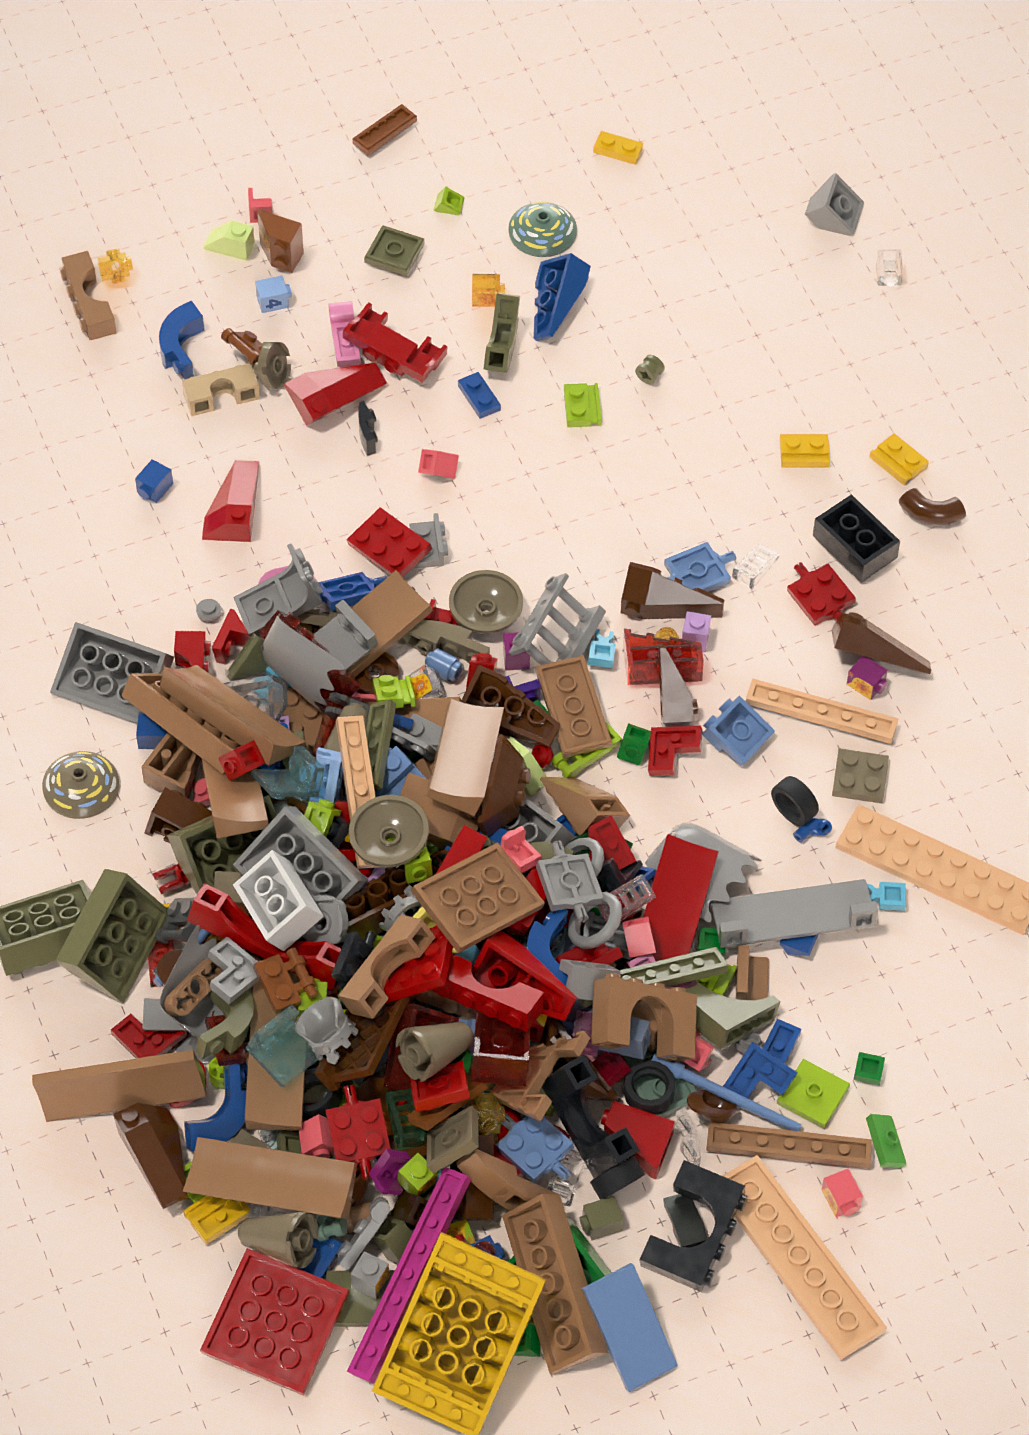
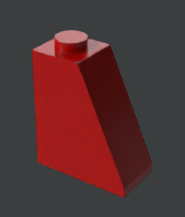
M613 1101L610 1110L605 1109L601 1119L604 1131L614 1134L626 1127L640 1150L633 1156L636 1157L643 1171L650 1178L656 1180L674 1134L675 1121Z

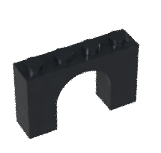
M582 1055L547 1077L542 1085V1089L552 1101L551 1105L593 1178H596L640 1150L626 1127L614 1134H609L601 1129L593 1119L586 1104L585 1090L598 1077L586 1056Z
M683 1160L673 1183V1192L706 1206L715 1220L713 1232L702 1244L688 1248L674 1245L650 1234L639 1261L640 1266L702 1292L704 1286L709 1287L715 1275V1271L712 1270L716 1260L721 1261L726 1249L723 1242L727 1235L732 1236L737 1224L734 1217L737 1210L743 1211L748 1196L745 1195V1185Z

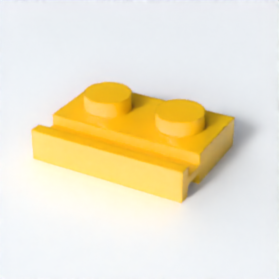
M895 433L880 443L875 450H871L869 458L903 485L926 469L929 463L925 457Z
M780 434L781 468H829L828 434Z
M205 1196L183 1210V1215L188 1219L205 1245L250 1217L252 1212L245 1202Z

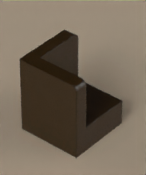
M403 1191L399 1195L390 1216L404 1221L407 1226L415 1229L428 1200L419 1195Z

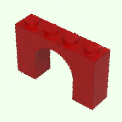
M464 825L436 874L480 852L485 845L487 837ZM534 866L526 879L542 900L545 901L546 895L536 866ZM538 911L510 925L506 930L514 935L524 937Z

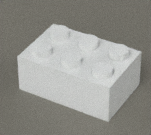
M273 850L233 884L266 941L283 951L289 948L324 917L291 862Z

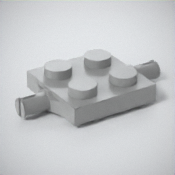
M555 841L551 844L555 856L551 859L539 860L536 864L551 911L574 909L577 921L579 923L582 921L586 922L589 917L585 906L601 904L604 898L588 853L580 855L566 854L562 841H558V843Z

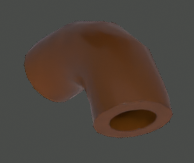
M912 488L906 491L898 501L902 509L910 516L929 525H946L966 517L965 507L956 496L945 501H933L922 495L917 488Z

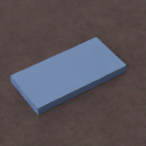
M629 1263L581 1288L627 1391L630 1392L678 1366L634 1264Z

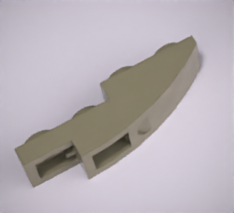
M433 620L420 621L397 641L400 645L410 646L425 655H428L430 651L434 652L438 648L468 663L473 654H490V647L472 640L471 630Z

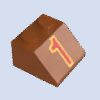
M259 209L260 245L270 265L278 270L293 273L304 254L302 223Z

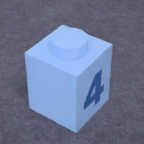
M283 276L255 281L256 297L261 313L289 308L288 298H292L290 285L285 284Z

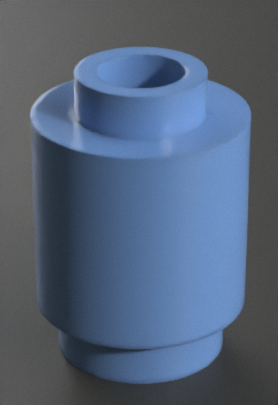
M438 648L434 652L430 651L424 662L427 665L426 670L446 681L452 680L454 682L460 677L464 666L463 663L459 662L458 658Z

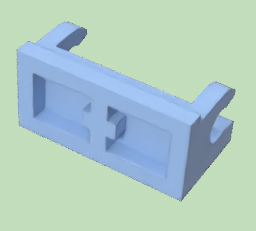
M318 747L309 801L319 802L320 798L333 803L339 801L343 777L340 752Z

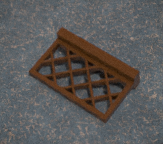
M411 996L384 1004L373 1019L351 1014L349 1010L345 1011L348 1018L356 1023L354 1027L358 1029V1034H350L348 1040L351 1045L347 1049L343 1045L335 1049L340 1055L337 1064L328 1063L326 1055H323V1059L314 1073L330 1091L338 1090L342 1081L374 1074Z

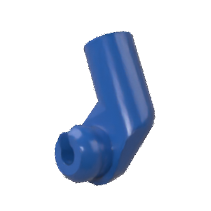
M812 818L808 823L799 827L793 833V836L800 843L810 835L825 836L831 832L832 824L829 820Z

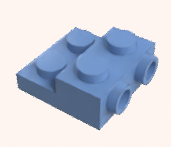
M739 695L733 701L727 699L719 707L722 713L717 718L712 715L703 724L706 728L703 736L719 752L723 749L742 766L775 730Z
M397 746L393 749L389 748L383 788L375 791V797L394 794L400 796L408 773L427 779Z

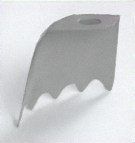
M279 613L261 646L262 656L268 666L320 712H322L320 709L325 711L319 704L327 705L320 694V689L334 690L327 672L331 670H344L345 666L334 656L279 619L281 615Z
M683 822L676 825L669 834L671 835L672 832H676L675 837L719 851L701 913L702 919L711 922L712 918L709 912L710 901L729 902L730 897L727 893L726 885L730 882L746 883L741 867L743 865L758 867L749 855L755 858L758 857L699 825ZM666 837L645 861L648 868H653L657 871Z
M200 925L196 926L162 990L160 1006L168 1016L170 1015L166 1012L164 1006L167 995L203 959L208 958L209 950L216 946L215 938L201 945L198 943ZM210 965L211 968H212L211 971H210L208 974L203 975V976L206 977L207 975H212V974H213L212 970L214 969V966H213V965ZM194 979L191 982V990L194 994H198L200 985ZM252 986V987H250L249 989H250V991H251V993H252V995H253V986ZM211 991L189 1014L179 1017L170 1016L197 1039H199L201 1034L215 1027L212 1021V1012L214 1010V1020L218 1023H222L225 1020L222 1011L210 999ZM178 999V1000H177V1001H178V1004H177V1006H176L177 1009H180L179 1004H180V1002H181L183 999ZM183 1024L187 1025L190 1028V1030L184 1027Z

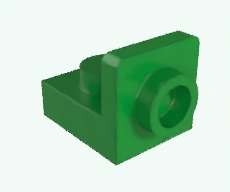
M628 723L617 758L640 765L650 739L651 731Z

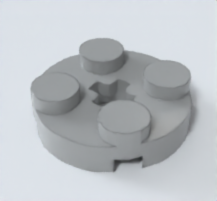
M330 895L313 896L312 898L325 917L327 924L324 928L323 925H319L318 921L301 937L306 938L309 942L327 941L335 946L344 942L348 930V915L345 903Z

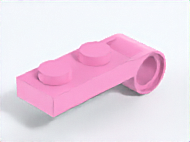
M352 301L328 304L337 367L361 365L359 347L343 339L344 328L354 319Z

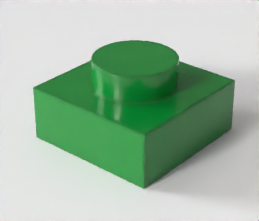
M700 927L698 951L717 947L724 958L725 948H720L717 929Z
M859 1052L853 1080L880 1086L885 1057Z

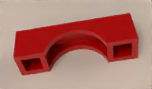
M175 631V665L183 669L198 665L209 673L210 665L209 662H206V656H211V641L206 640V632Z
M455 954L451 955L445 985L432 989L433 992L442 997H447L461 1003L465 1007L475 1009L488 1017L496 1018L526 1032L529 1031L543 1012L544 992L521 982L504 989H493L483 986L472 975V962Z

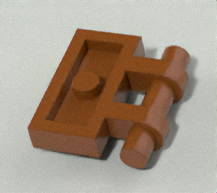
M295 947L286 951L289 958L288 962L283 963L278 954L254 963L253 966L275 1014L301 1005L302 1000L299 994L306 992L310 1000L319 995L315 988L317 984L313 976H309L305 968L306 961L302 955H299ZM294 971L300 982L293 984L289 973Z

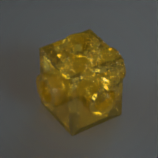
M119 248L107 250L106 255L97 257L102 281L111 280L112 283L126 281L125 277L130 276L129 270H133L131 257H126V253L120 252ZM118 262L119 267L115 270L112 269V265Z
M494 1093L479 1094L466 1104V1108L472 1105L478 1112V1135L500 1133L501 1122L505 1121V1110L503 1106H500Z

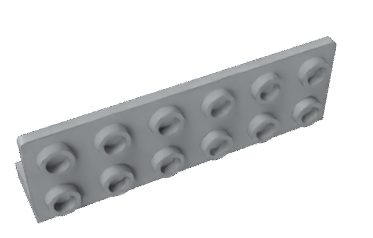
M865 879L731 897L729 902L713 900L711 903L720 948L874 927L877 924L878 917L877 902H871Z

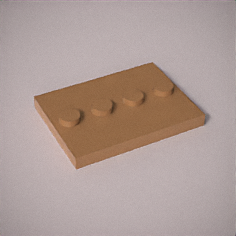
M498 842L414 885L411 891L458 953L537 912L545 904Z

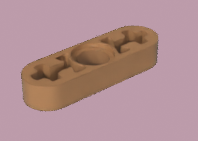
M209 958L203 959L167 995L164 1002L166 1012L172 1017L189 1014L211 991L209 988L210 982L221 974L223 970ZM210 965H213V966H214V969L212 970L213 974H212V975H207L206 977L203 976V975L208 974V973L211 971L212 968H211ZM194 979L200 985L198 994H194L191 990V982ZM178 999H183V1000L180 1002V1004H179L180 1009H177V1007H176L177 1004H178V1001H177V1000H178Z

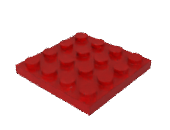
M246 1248L201 1346L200 1352L304 1396L350 1291L347 1288Z

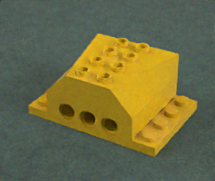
M441 1232L372 1392L461 1433L479 1435L520 1344L546 1279Z

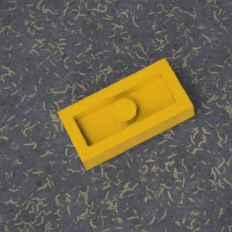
M601 131L593 146V153L636 165L644 143Z

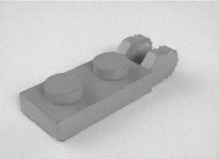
M383 1196L376 1197L374 1202L369 1205V1216L366 1219L361 1218L353 1230L355 1232L350 1242L346 1240L339 1248L337 1260L339 1265L346 1270L351 1268L380 1228L387 1214H389L391 1207L388 1200L383 1198Z

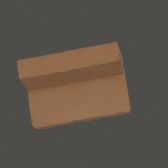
M739 945L735 995V999L759 1000L768 997L769 959L767 957L749 956V946Z

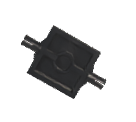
M368 931L364 940L357 932L347 934L331 974L342 990L373 951V945L377 938L374 932ZM340 1000V1004H341V1006H342V1009H343V1010H348V1008H347V1007L344 1005V1003Z

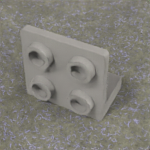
M344 600L335 605L337 616L308 639L334 656L345 666L344 670H334L339 676L378 646L376 634Z
M415 713L410 718L414 720L411 730L404 729L401 731L392 726V740L399 743V746L410 752L414 750L422 758L424 757L428 761L434 762L442 731L441 726Z

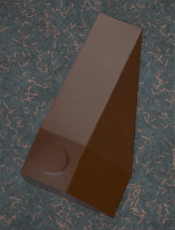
M478 665L462 698V703L483 707H504L499 728L500 734L550 748L559 731L560 723L540 706L535 705L520 689L518 690L508 682L505 676Z

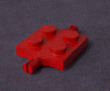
M802 562L794 566V570H796L801 578L788 585L787 592L814 626L832 618L837 621L845 608L856 603L854 594L829 563L811 572L807 570Z
M350 1085L352 1096H350L348 1086H345L343 1089L347 1103L341 1107L326 1110L335 1159L360 1164L362 1180H366L365 1168H367L369 1179L371 1178L369 1174L372 1169L370 1161L380 1157L385 1149L391 1150L380 1098L370 1101H358L355 1085Z

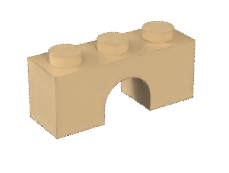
M250 363L182 380L183 395L191 416L214 411L213 398L220 393L232 395L237 405L260 399L259 384Z

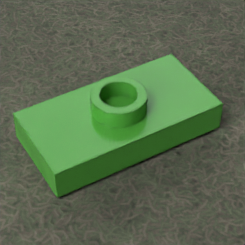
M870 1114L866 1117V1122L880 1167H904L907 1163L892 1116Z

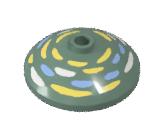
M534 202L519 208L512 215L509 221L508 233L513 245L523 253L535 257H551L563 253L572 246L577 236V224L573 215L564 207L550 202Z

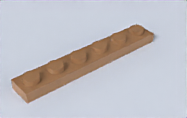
M709 1122L706 1151L748 1156L758 1155L759 1157L870 1169L872 1139Z

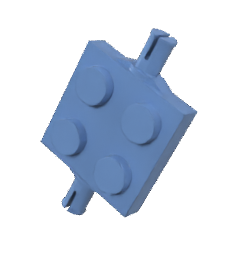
M707 541L664 559V566L670 573V577H667L668 579L673 580L676 577L683 580L682 584L690 589L700 588L710 592L731 582V576L725 569V564L735 561L737 557L733 550L720 556Z
M507 1113L499 1118V1123L509 1131L496 1144V1149L533 1183H536L544 1175L552 1171L560 1176L563 1181H566L567 1177L571 1176L572 1172L562 1164V1160L574 1148L573 1142L544 1116L541 1121H536L527 1116L518 1123L508 1116Z

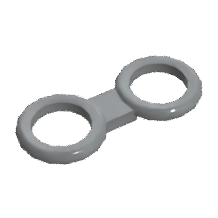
M578 838L568 843L565 847L573 850L574 854L586 849L592 851L591 864L597 877L604 862V851L599 842L591 838ZM602 892L604 898L601 904L609 905V919L603 929L590 937L581 936V923L577 921L575 911L572 912L568 923V937L575 946L582 949L595 948L604 944L613 936L622 918V906L615 895ZM599 904L585 906L586 912Z

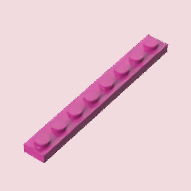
M450 1168L443 1169L347 1369L348 1373L372 1384L375 1383L441 1232L446 1234L470 1184L471 1178Z

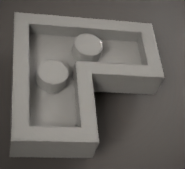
M226 937L209 950L208 958L223 970L221 974L210 982L209 988L228 1004L259 981L253 969L254 963L258 961L230 938Z

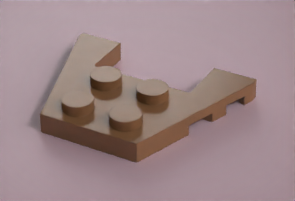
M580 1031L576 1033V1038L570 1040L562 1037L558 1038L554 1045L548 1047L543 1043L516 1052L490 1093L497 1102L536 1121H541L552 1101L547 1095H539L541 1092L540 1088L546 1078L552 1074L557 1060L560 1057H580L590 1037L585 1031Z

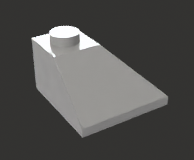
M834 173L810 197L804 215L818 229L852 236L854 235L864 201L837 173Z

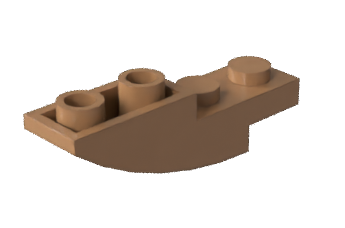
M478 1149L456 1161L457 1167L463 1174L471 1178V1182L478 1189L509 1211L541 1194H557L517 1176L516 1166Z

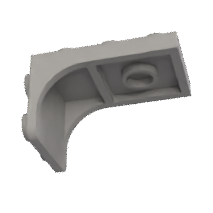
M292 543L287 545L292 560L284 571L233 597L250 637L253 633L259 636L269 631L279 613H281L279 619L285 623L323 603L319 595L323 591L317 579L313 577L315 573L310 562L306 561L300 548L295 549Z

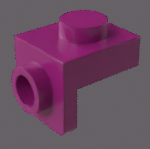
M385 1149L369 1172L379 1192L401 1195L403 1189L397 1178L398 1171L411 1160L407 1152Z

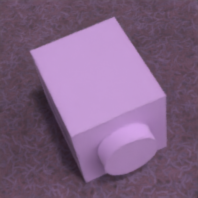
M687 611L682 631V649L706 652L711 615Z

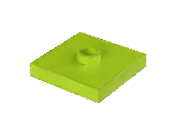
M803 1058L795 1070L798 1074L784 1095L780 1094L777 1104L825 1129L850 1088V1083Z

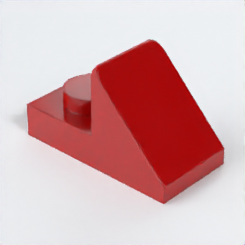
M234 609L229 610L212 646L217 663L226 664L229 655L231 656L234 653L235 645L244 647L250 639L246 628Z

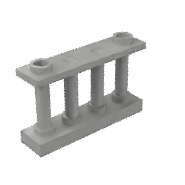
M567 573L556 577L552 576L546 581L544 585L545 590L521 632L514 637L512 641L513 646L509 653L513 656L526 651L540 665L551 663L532 644L533 639L538 634L558 652V659L556 661L581 656L603 619L606 610L601 605L585 608L563 587L569 578ZM558 596L579 615L576 627L553 606ZM547 615L568 633L569 639L565 645L542 625Z

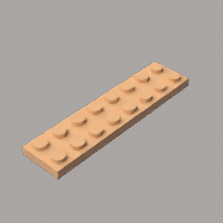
M858 804L836 842L835 848L1024 935L1029 927V882Z
M758 1155L723 1175L728 1179L745 1185V1195L748 1196L743 1211L737 1210L735 1219L840 1360L886 1332L887 1326Z

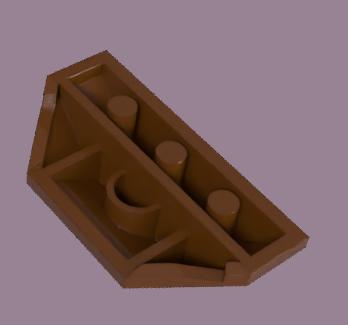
M500 734L498 735L485 797L477 821L481 833L487 837L519 816L520 808L524 806L526 800L525 786L530 783L531 771L527 768L524 758L509 740Z
M548 1017L543 1041L546 1047L554 1045L558 1038L566 1037L568 1040L573 1039V1036L559 1019ZM583 1050L580 1056H586L598 1077L597 1080L586 1087L585 1098L616 1102L620 1100V1096L612 1086L610 1087L592 1064L591 1059ZM560 1057L553 1067L552 1074L579 1057Z

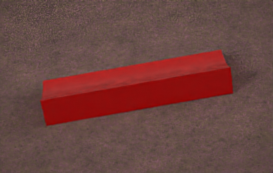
M670 834L666 836L643 917H649L656 952L652 953L655 961L691 952L719 854L717 850L685 841Z

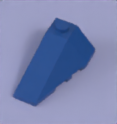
M572 253L540 262L535 280L538 297L535 298L534 305L538 307V313L534 316L533 339L536 341L553 337L588 282L591 266Z

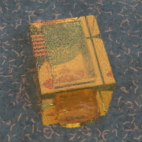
M472 274V307H495L497 292L505 293V283H500V274Z

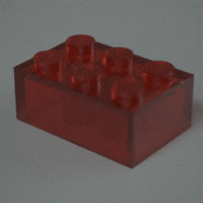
M476 1010L471 1082L526 1087L530 1029L526 1032L519 1028H514L503 1021L488 1017Z

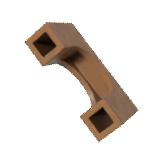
M606 974L605 978L594 980L591 1045L609 1049L629 1046L632 1009L637 1001H641L651 1009L656 1018L658 1028L656 1058L677 1062L695 1058L696 994L686 993V989L680 987L667 989L665 984L662 983L644 984L643 980L638 978L621 979L619 974Z

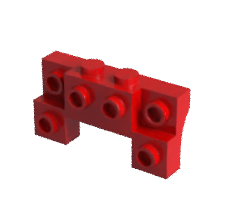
M368 302L358 316L344 328L343 339L361 348L362 354L369 361L379 363L390 373H396L400 376L407 374L423 383L432 370L435 371L447 355L448 346L443 345L439 348L432 344V338L427 336L418 348L417 343L385 326L388 321V313L384 311L380 315L372 310V304Z

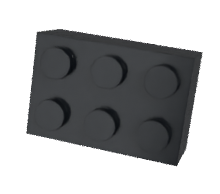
M852 494L815 518L812 536L860 582H863L898 558L900 540Z

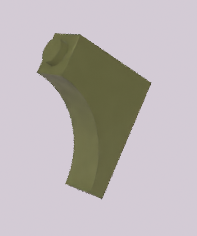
M700 983L691 988H686V993L697 995L696 1030L720 1050L775 1021L781 1002L774 995L759 1000L732 999L719 995Z

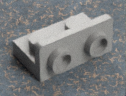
M433 513V521L409 523V528L432 546V550L414 567L444 566V556H448L447 541H442V536H445L444 521H439V514Z

